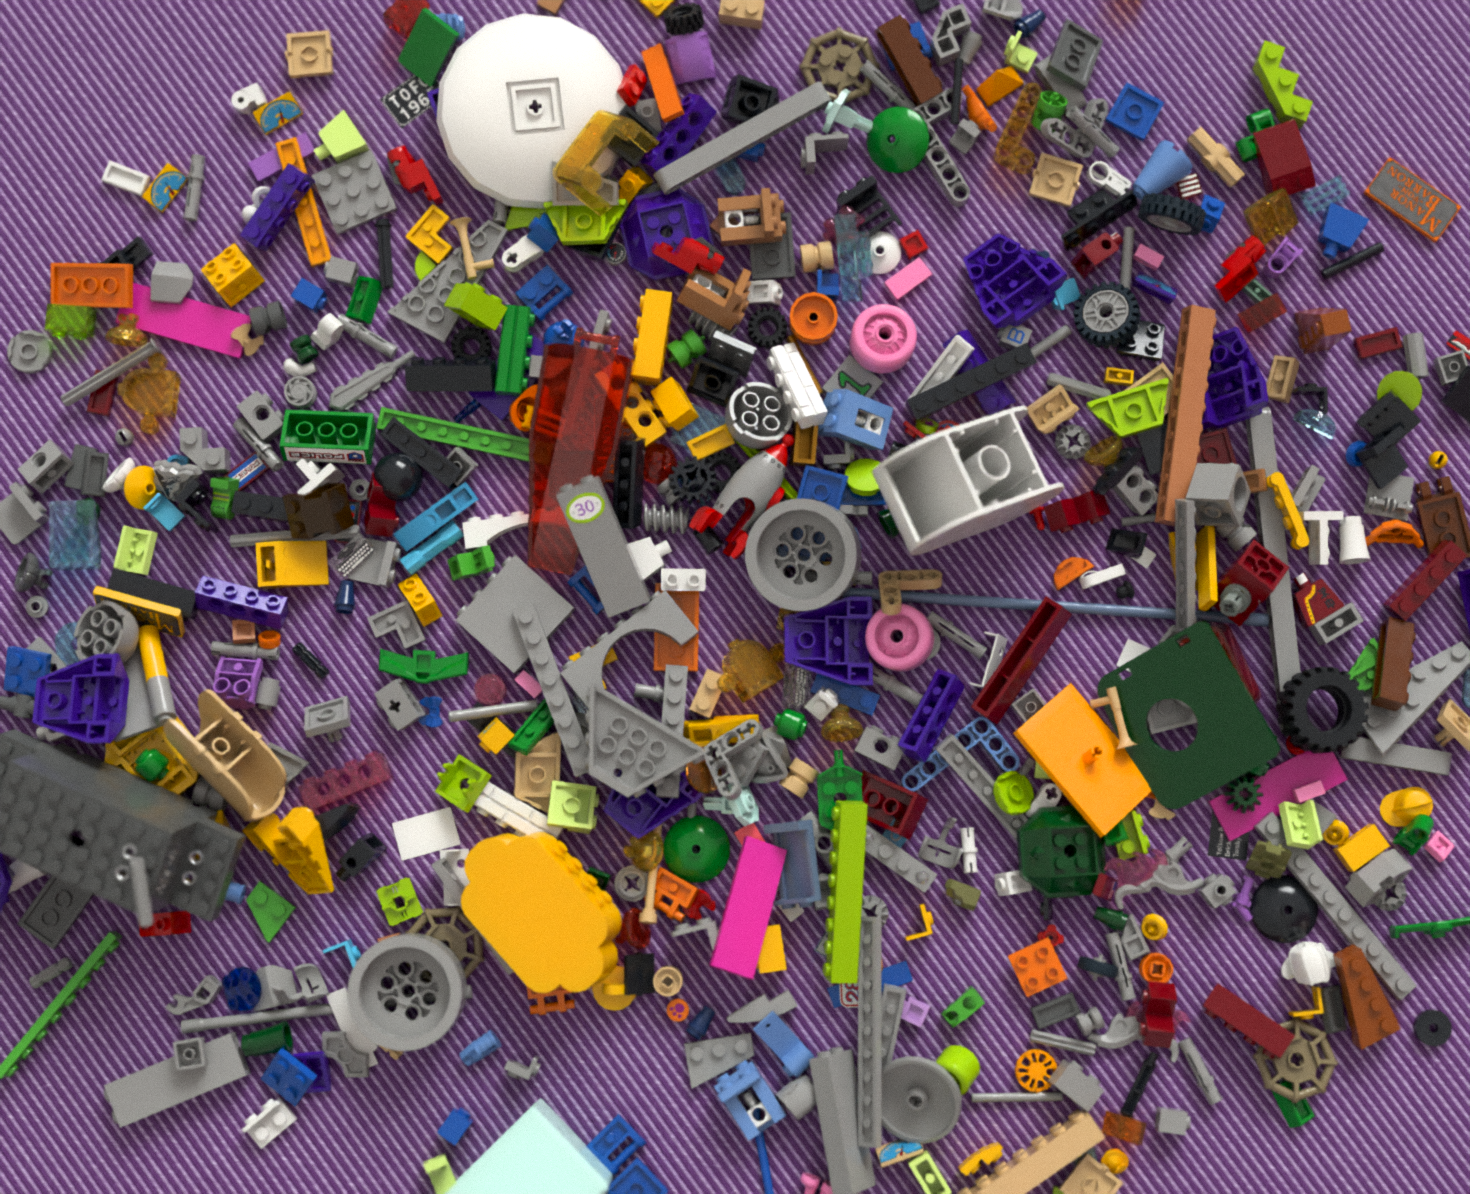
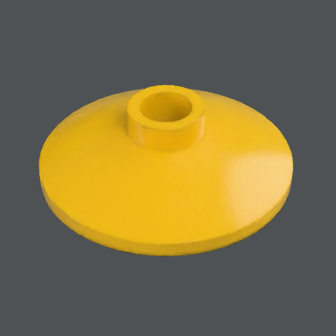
M149 466L135 467L129 472L124 482L126 500L136 509L144 510L143 507L158 492L162 493L156 489L153 481L155 473L153 468Z

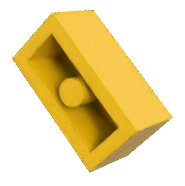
M1107 367L1103 383L1131 386L1133 384L1134 370Z

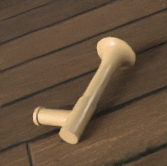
M462 217L452 220L449 224L455 226L459 233L467 279L473 280L477 278L476 271L495 268L493 258L474 263L467 234V226L472 219Z
M1116 687L1106 689L1108 696L1090 700L1092 709L1110 704L1119 733V746L1115 750L1138 745L1130 739L1127 733Z

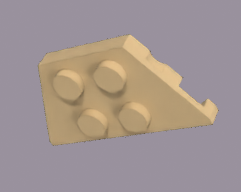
M558 731L540 739L527 756L515 751L514 796L548 813L551 782L552 780L560 781L561 739Z

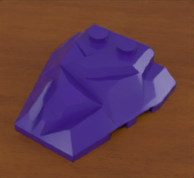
M999 233L963 258L983 314L996 328H1004L1009 324L1016 327L1025 322L1054 300L1056 297L1054 292L1063 285L1067 278V273L1053 259L1049 257L1045 259L1032 249L1028 251L1022 248L1020 243Z
M1233 327L1212 336L1214 345L1210 352L1211 367L1208 371V390L1205 393L1204 399L1206 408L1202 415L1201 423L1203 429L1212 426L1224 428L1258 416L1262 413V408H1265L1268 404L1266 381L1238 327Z

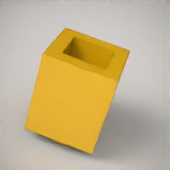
M496 717L478 735V738L481 740L479 745L487 753L492 750L497 754L515 735Z

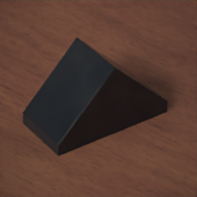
M1112 528L1106 550L1139 559L1148 534Z

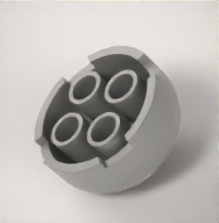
M750 382L734 391L725 409V423L731 436L743 446L752 449H766L779 443L790 429L793 420L791 416L792 409L789 404H785L777 388L762 382Z
M101 600V603L94 607L89 606L83 612L76 625L74 637L77 638L78 650L75 652L81 661L96 654L117 653L120 655L122 663H125L134 653L139 640V626L135 616L126 607L108 600Z

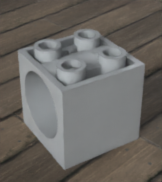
M1197 463L1185 499L1194 501L1197 525L1240 527L1251 491L1240 464Z

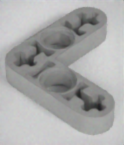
M1102 98L1091 99L1087 103L1084 114L1087 117H1091L1094 120V124L1099 129H1102L1108 113V104ZM1048 118L1041 123L1042 135L1073 156L1085 158L1092 154L1095 143L1078 129L1075 130L1058 118ZM1066 132H1068L1070 135V141L1068 144L1064 140V135Z
M754 719L743 722L704 747L705 750L709 751L704 754L707 766L719 792L728 800L737 799L742 792L741 784L729 758L758 741L763 735V727ZM752 727H754V729H753L754 733H753V734H750V732H751L750 729H751ZM737 737V744L733 747H729L728 743L730 739ZM714 750H716L715 754L719 759L718 761L712 757ZM727 766L726 773L723 776H718L719 768ZM727 781L733 786L730 793L728 792L729 787L725 783Z

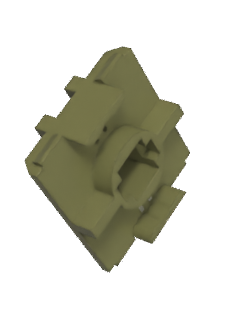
M1259 840L1245 868L1255 871V875L1269 879L1270 876L1280 878L1283 871L1285 872L1286 865L1292 852L1289 849L1282 848L1281 844L1276 846L1271 844V841L1266 843Z

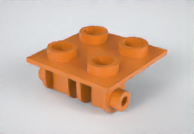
M1048 937L1008 955L1026 997L1068 979Z

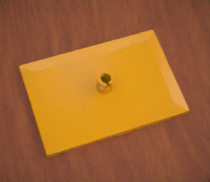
M1071 683L1013 733L1100 838L1105 836L1151 792L1148 783L1125 748L1115 750L1119 746V739Z

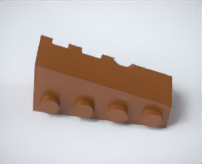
M1319 307L1294 313L1300 335L1298 336V345L1300 349H1303L1304 355L1329 350L1352 331L1347 309Z
M1352 944L1333 954L1338 980L1343 992L1342 998L1347 1010L1348 1025L1351 1028L1352 1043L1362 1050L1400 1030L1401 1027L1362 949Z

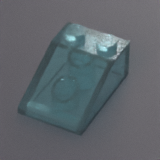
M95 500L49 502L50 568L55 570L101 569V544Z

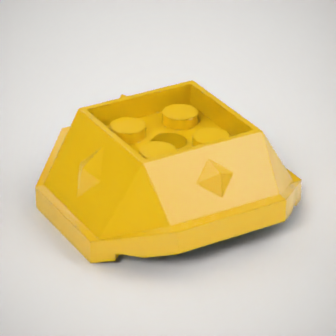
M177 716V717H176V721H177L188 733H190L189 730L186 728V726L182 723V721H181V720L179 719V717ZM164 726L119 742L113 740L111 743H105L104 762L142 779L145 778L135 770L137 765L135 760L145 749L158 750L169 760V764L166 767L169 772L161 781L157 778L151 783L178 795L184 793L198 781L199 773L167 740L163 730Z

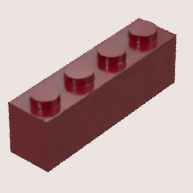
M1443 540L1383 605L1395 617L1406 621L1467 555L1451 540Z
M1218 983L1202 1005L1206 1009L1204 1011L1206 1015L1214 1020L1217 1017L1225 1022L1224 1027L1233 1033L1236 1030L1244 1035L1242 1039L1252 1046H1255L1257 1043L1264 1048L1262 1053L1273 1060L1275 1057L1279 1059L1282 1057L1295 1037L1294 1034Z

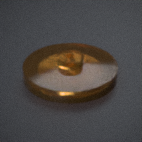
M705 759L695 765L692 761L686 764L685 775L687 781L695 790L708 794L718 789ZM721 768L718 770V776H723Z

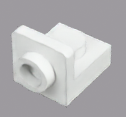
M774 280L751 281L748 289L750 291L748 295L749 304L771 303L775 306L780 305L783 296L780 283Z
M822 686L805 704V708L822 721L833 708L835 709L838 706V696L832 689H826Z
M1019 870L994 875L998 896L1032 891V886L1020 877Z

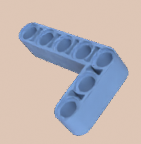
M986 717L974 719L954 735L957 740L960 735H966L969 738L968 746L964 747L967 751L979 742L1003 772L1015 771L1019 767L1020 759ZM978 721H983L986 724L987 729L984 733L976 731L975 725ZM993 738L1000 742V748L997 751H993L989 747V742ZM934 750L926 760V762H931L934 765V772L929 775L923 771L924 762L920 761L902 776L901 786L914 792L948 767L949 764ZM1006 756H1010L1014 760V766L1010 769L1006 768L1003 764V759ZM909 775L917 779V785L914 788H909L905 784V780Z

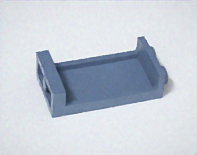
M812 820L764 825V834L773 833L774 845L787 850L779 880L781 899L774 901V906L782 905V909L796 908L795 904L799 903V907L802 908L811 907L813 902L821 901Z

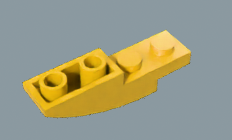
M759 714L715 716L714 719L687 720L684 721L683 736L700 747H705L708 743L749 719H754L759 723ZM752 727V728L750 729V730H751L750 734H753V733H754V731H753L754 727ZM731 738L729 743L738 742V738Z

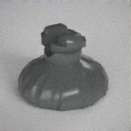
M28 552L19 564L14 582L15 591L25 592L34 584L39 585L41 589H47L49 584L42 582L41 577L42 575L52 576V570L47 568L45 570L41 569L37 557L33 553Z

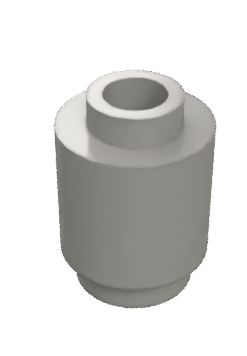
M262 677L255 697V703H259L258 708L271 710L272 706L277 707L281 686H279L280 680Z

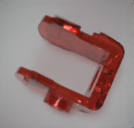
M396 0L383 13L385 25L392 28L407 41L421 10L424 8L429 10L430 5L426 0Z

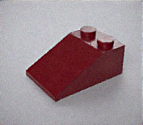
M1295 119L1253 133L1263 185L1267 196L1277 200L1316 186L1312 164Z
M863 770V776H861L862 799L864 803L868 804L867 821L910 840L928 799ZM895 818V822H894L893 827H892V826H890V824H891V822L893 821V819Z

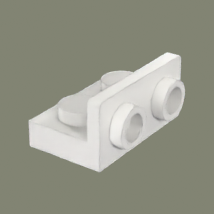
M661 568L662 591H705L706 569Z
M272 1098L262 1106L264 1110L258 1116L254 1113L244 1121L246 1126L242 1131L244 1133L248 1132L261 1149L298 1119L282 1098L276 1101Z

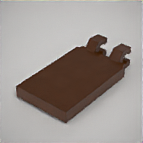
M1450 476L1436 479L1440 493L1433 495L1428 481L1415 484L1419 498L1414 503L1428 556L1443 540H1451L1467 555L1466 558L1470 557V530L1460 491L1455 492Z

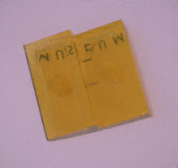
M1284 188L1266 195L1243 211L1252 235L1258 238L1264 246L1277 234L1284 236L1299 223Z

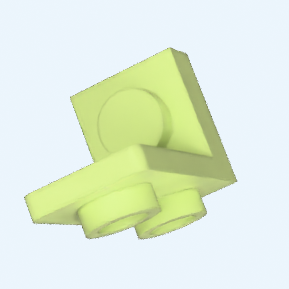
M1018 30L1016 36L1011 35L1004 51L1006 59L1004 63L1028 74L1038 53L1019 44L1022 32Z
M443 1153L424 1161L423 1165L429 1174L436 1194H445L456 1183L446 1154Z

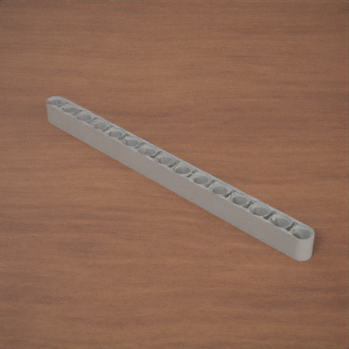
M1270 407L1262 408L1260 415L1246 420L1251 470L1265 469L1267 478L1271 474L1278 472L1272 414ZM1267 487L1268 491L1254 493L1259 544L1289 567L1285 530L1282 521L1283 514L1281 509H1278L1275 505V494L1272 488ZM1289 569L1275 590L1265 599L1267 614H1269L1268 627L1277 704H1281L1278 695L1280 692L1285 691L1283 688L1284 684L1287 681H1291L1292 676L1301 673ZM1279 724L1280 730L1284 729L1283 724Z

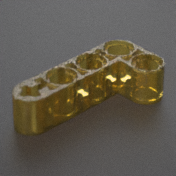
M1033 82L1027 83L1023 87L994 152L996 163L1020 174L1030 172L1035 162L1034 153L1019 145L1042 93L1041 87ZM1031 92L1034 95L1032 96L1030 103H1027L1026 99L1029 93ZM1024 111L1027 117L1021 118L1017 115V112ZM1015 130L1019 136L1011 137L1008 131ZM1006 149L1010 155L1002 156L999 150ZM1026 158L1030 164L1022 165L1019 159Z

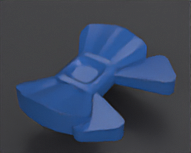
M432 696L424 697L420 700V704L429 708V715H425L418 721L422 725L426 724L429 727L441 726L443 722L440 718L439 706L442 703V699Z

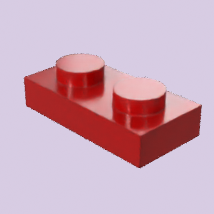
M636 63L628 67L617 89L618 94L628 107L636 105L648 81L644 72L638 68Z

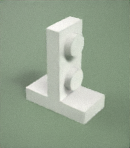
M1343 511L1298 512L1302 521H1308L1309 565L1328 564L1330 556L1328 548V520H1343Z

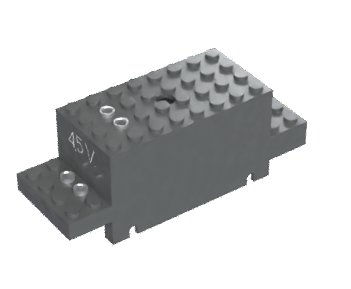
M16 729L0 733V852L136 914L137 908L130 860L141 857L145 863L152 913L172 904L209 922L219 918L246 835L215 822L218 814L217 811L203 805L199 807L193 806L194 801L86 753L82 755L76 754L77 749L61 743L52 746ZM80 830L85 840L71 835L72 832ZM129 848L133 849V855L129 852ZM196 853L200 856V860L196 859ZM189 874L193 876V880L189 879Z

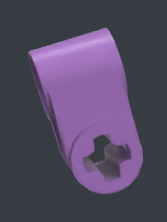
M1286 236L1264 264V275L1269 279L1278 278L1303 252V249H1298L1289 241V237ZM1271 263L1277 264L1279 270H1274L1271 267Z

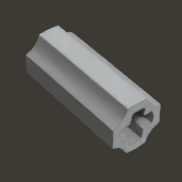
M1410 333L1403 336L1407 371L1418 379L1428 377L1429 371L1423 333Z

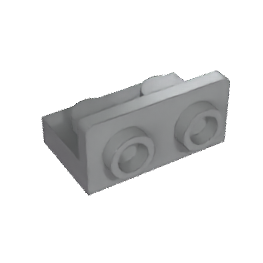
M1314 465L1305 469L1291 494L1298 512L1309 510L1325 482V478L1317 474L1320 469Z

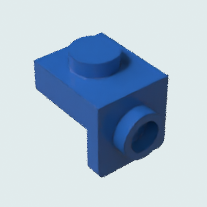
M1205 194L1200 205L1206 212L1201 230L1210 234L1213 233L1220 220L1225 202Z

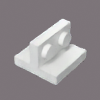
M302 458L296 463L310 480L297 491L298 494H306L327 483H338L345 477L344 473L331 463L323 469L312 460L307 462Z

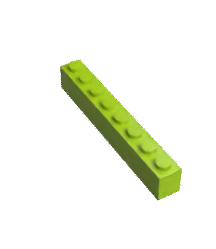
M836 800L835 806L832 808L834 829H831L830 838L831 842H833V851H830L829 854L832 872L828 875V886L831 887L830 896L827 897L829 918L825 922L828 940L824 943V952L827 954V960L823 964V975L826 976L825 978L830 983H857L868 806L863 801Z

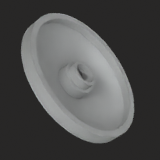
M917 1056L901 1057L885 1065L882 1068V1125L896 1137L913 1143L934 1142L950 1133L957 1123L962 1107L961 1093L951 1074L938 1063Z

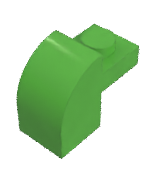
M490 545L482 546L473 552L457 554L447 560L453 581L482 575L492 571L493 567H495V557L490 549Z

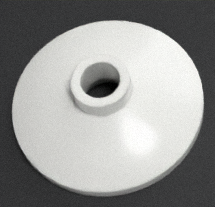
M879 231L867 239L870 244L869 248H866L860 242L858 259L867 271L874 274H885L892 271L899 263L901 248L896 238L891 234ZM881 247L884 250V252L882 254H878L876 252V249Z

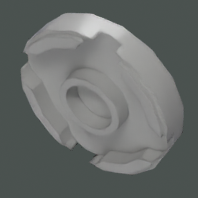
M34 330L19 332L20 334L14 336L7 347L9 361L18 371L26 374H34L44 370L52 358V346L49 340L43 334Z

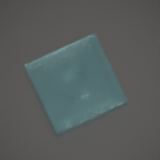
M691 403L699 417L680 431L674 430L669 441L689 450L686 442L726 424L725 418Z

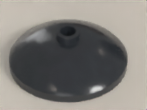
M1272 877L1262 882L1253 893L1250 913L1253 916V924L1264 937L1279 943H1291L1304 938L1312 930L1317 920L1318 905L1295 877ZM1286 906H1290L1291 912L1289 914H1286L1284 912V908Z

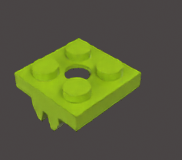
M458 754L453 764L443 763L442 766L445 772L437 773L438 779L441 782L435 792L461 810L469 813L492 775ZM464 779H469L467 781L470 785L469 788L461 790V782Z

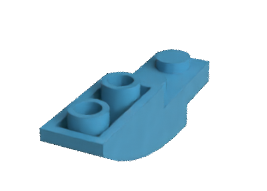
M465 481L393 535L405 552H407L477 501L478 498Z

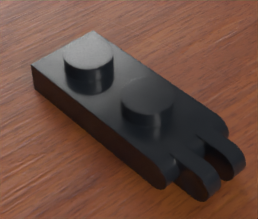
M1129 446L1121 450L1118 454L1119 457L1104 469V473L1093 487V492L1104 495L1109 489L1114 488L1140 460L1144 453L1139 448Z

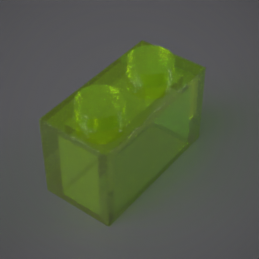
M47 304L45 330L52 334V337L65 338V335H73V338L81 340L87 339V336L94 337L97 311L89 306Z

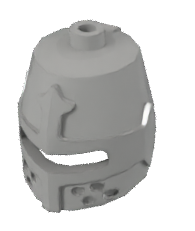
M806 1075L790 1081L775 1094L776 1098L798 1120L807 1115L817 1104L813 1081Z

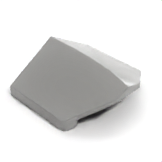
M984 0L982 12L1007 20L1021 18L1023 11L1020 0Z
M156 262L151 274V302L181 304L184 297L192 288L194 277L186 263Z
M275 965L259 968L248 981L254 1011L283 1005L275 997L272 986L284 987L288 995L297 994L292 970Z

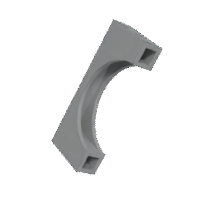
M666 590L662 593L659 591L654 593L646 606L640 605L631 612L633 616L627 621L624 618L614 625L615 630L610 634L605 632L597 639L598 643L594 647H586L579 653L580 658L575 662L570 660L561 667L563 669L560 673L588 710L589 701L586 700V688L590 687L592 682L604 688L602 682L603 664L608 652L619 640L636 632L650 631L663 634L675 641L680 647H683L698 635L699 631Z

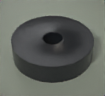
M1428 1009L1417 1015L1414 1020L1413 1030L1417 1039L1423 1044L1440 1046L1449 1039L1452 1025L1449 1018L1443 1012ZM1431 1024H1435L1436 1029L1433 1032H1431L1429 1029Z

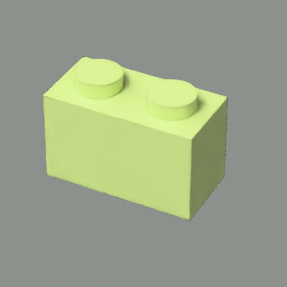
M927 1149L924 1150L923 1154L907 1160L926 1194L952 1193Z

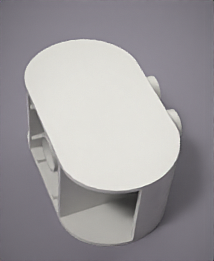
M1026 406L1011 408L930 435L898 451L874 468L872 474L910 555L923 554L998 527L1043 505L1065 489L1063 483H1055L1048 486L1018 424L1028 414Z

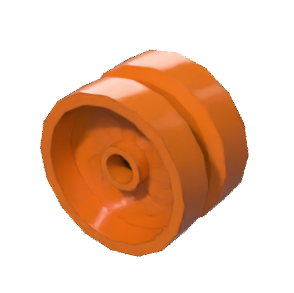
M816 292L803 294L796 299L791 306L789 325L790 331L798 341L805 345L815 346L825 343L832 337L838 319L837 309L833 301L826 295ZM811 317H816V321H811Z

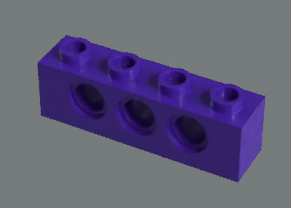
M689 93L684 97L681 102L684 115L669 121L665 128L658 133L653 145L644 153L640 163L651 174L654 175L661 168L688 154L717 113L702 96Z
M203 575L195 590L196 608L280 630L288 615V597Z
M937 669L898 743L899 748L907 757L926 762L965 688L957 675Z

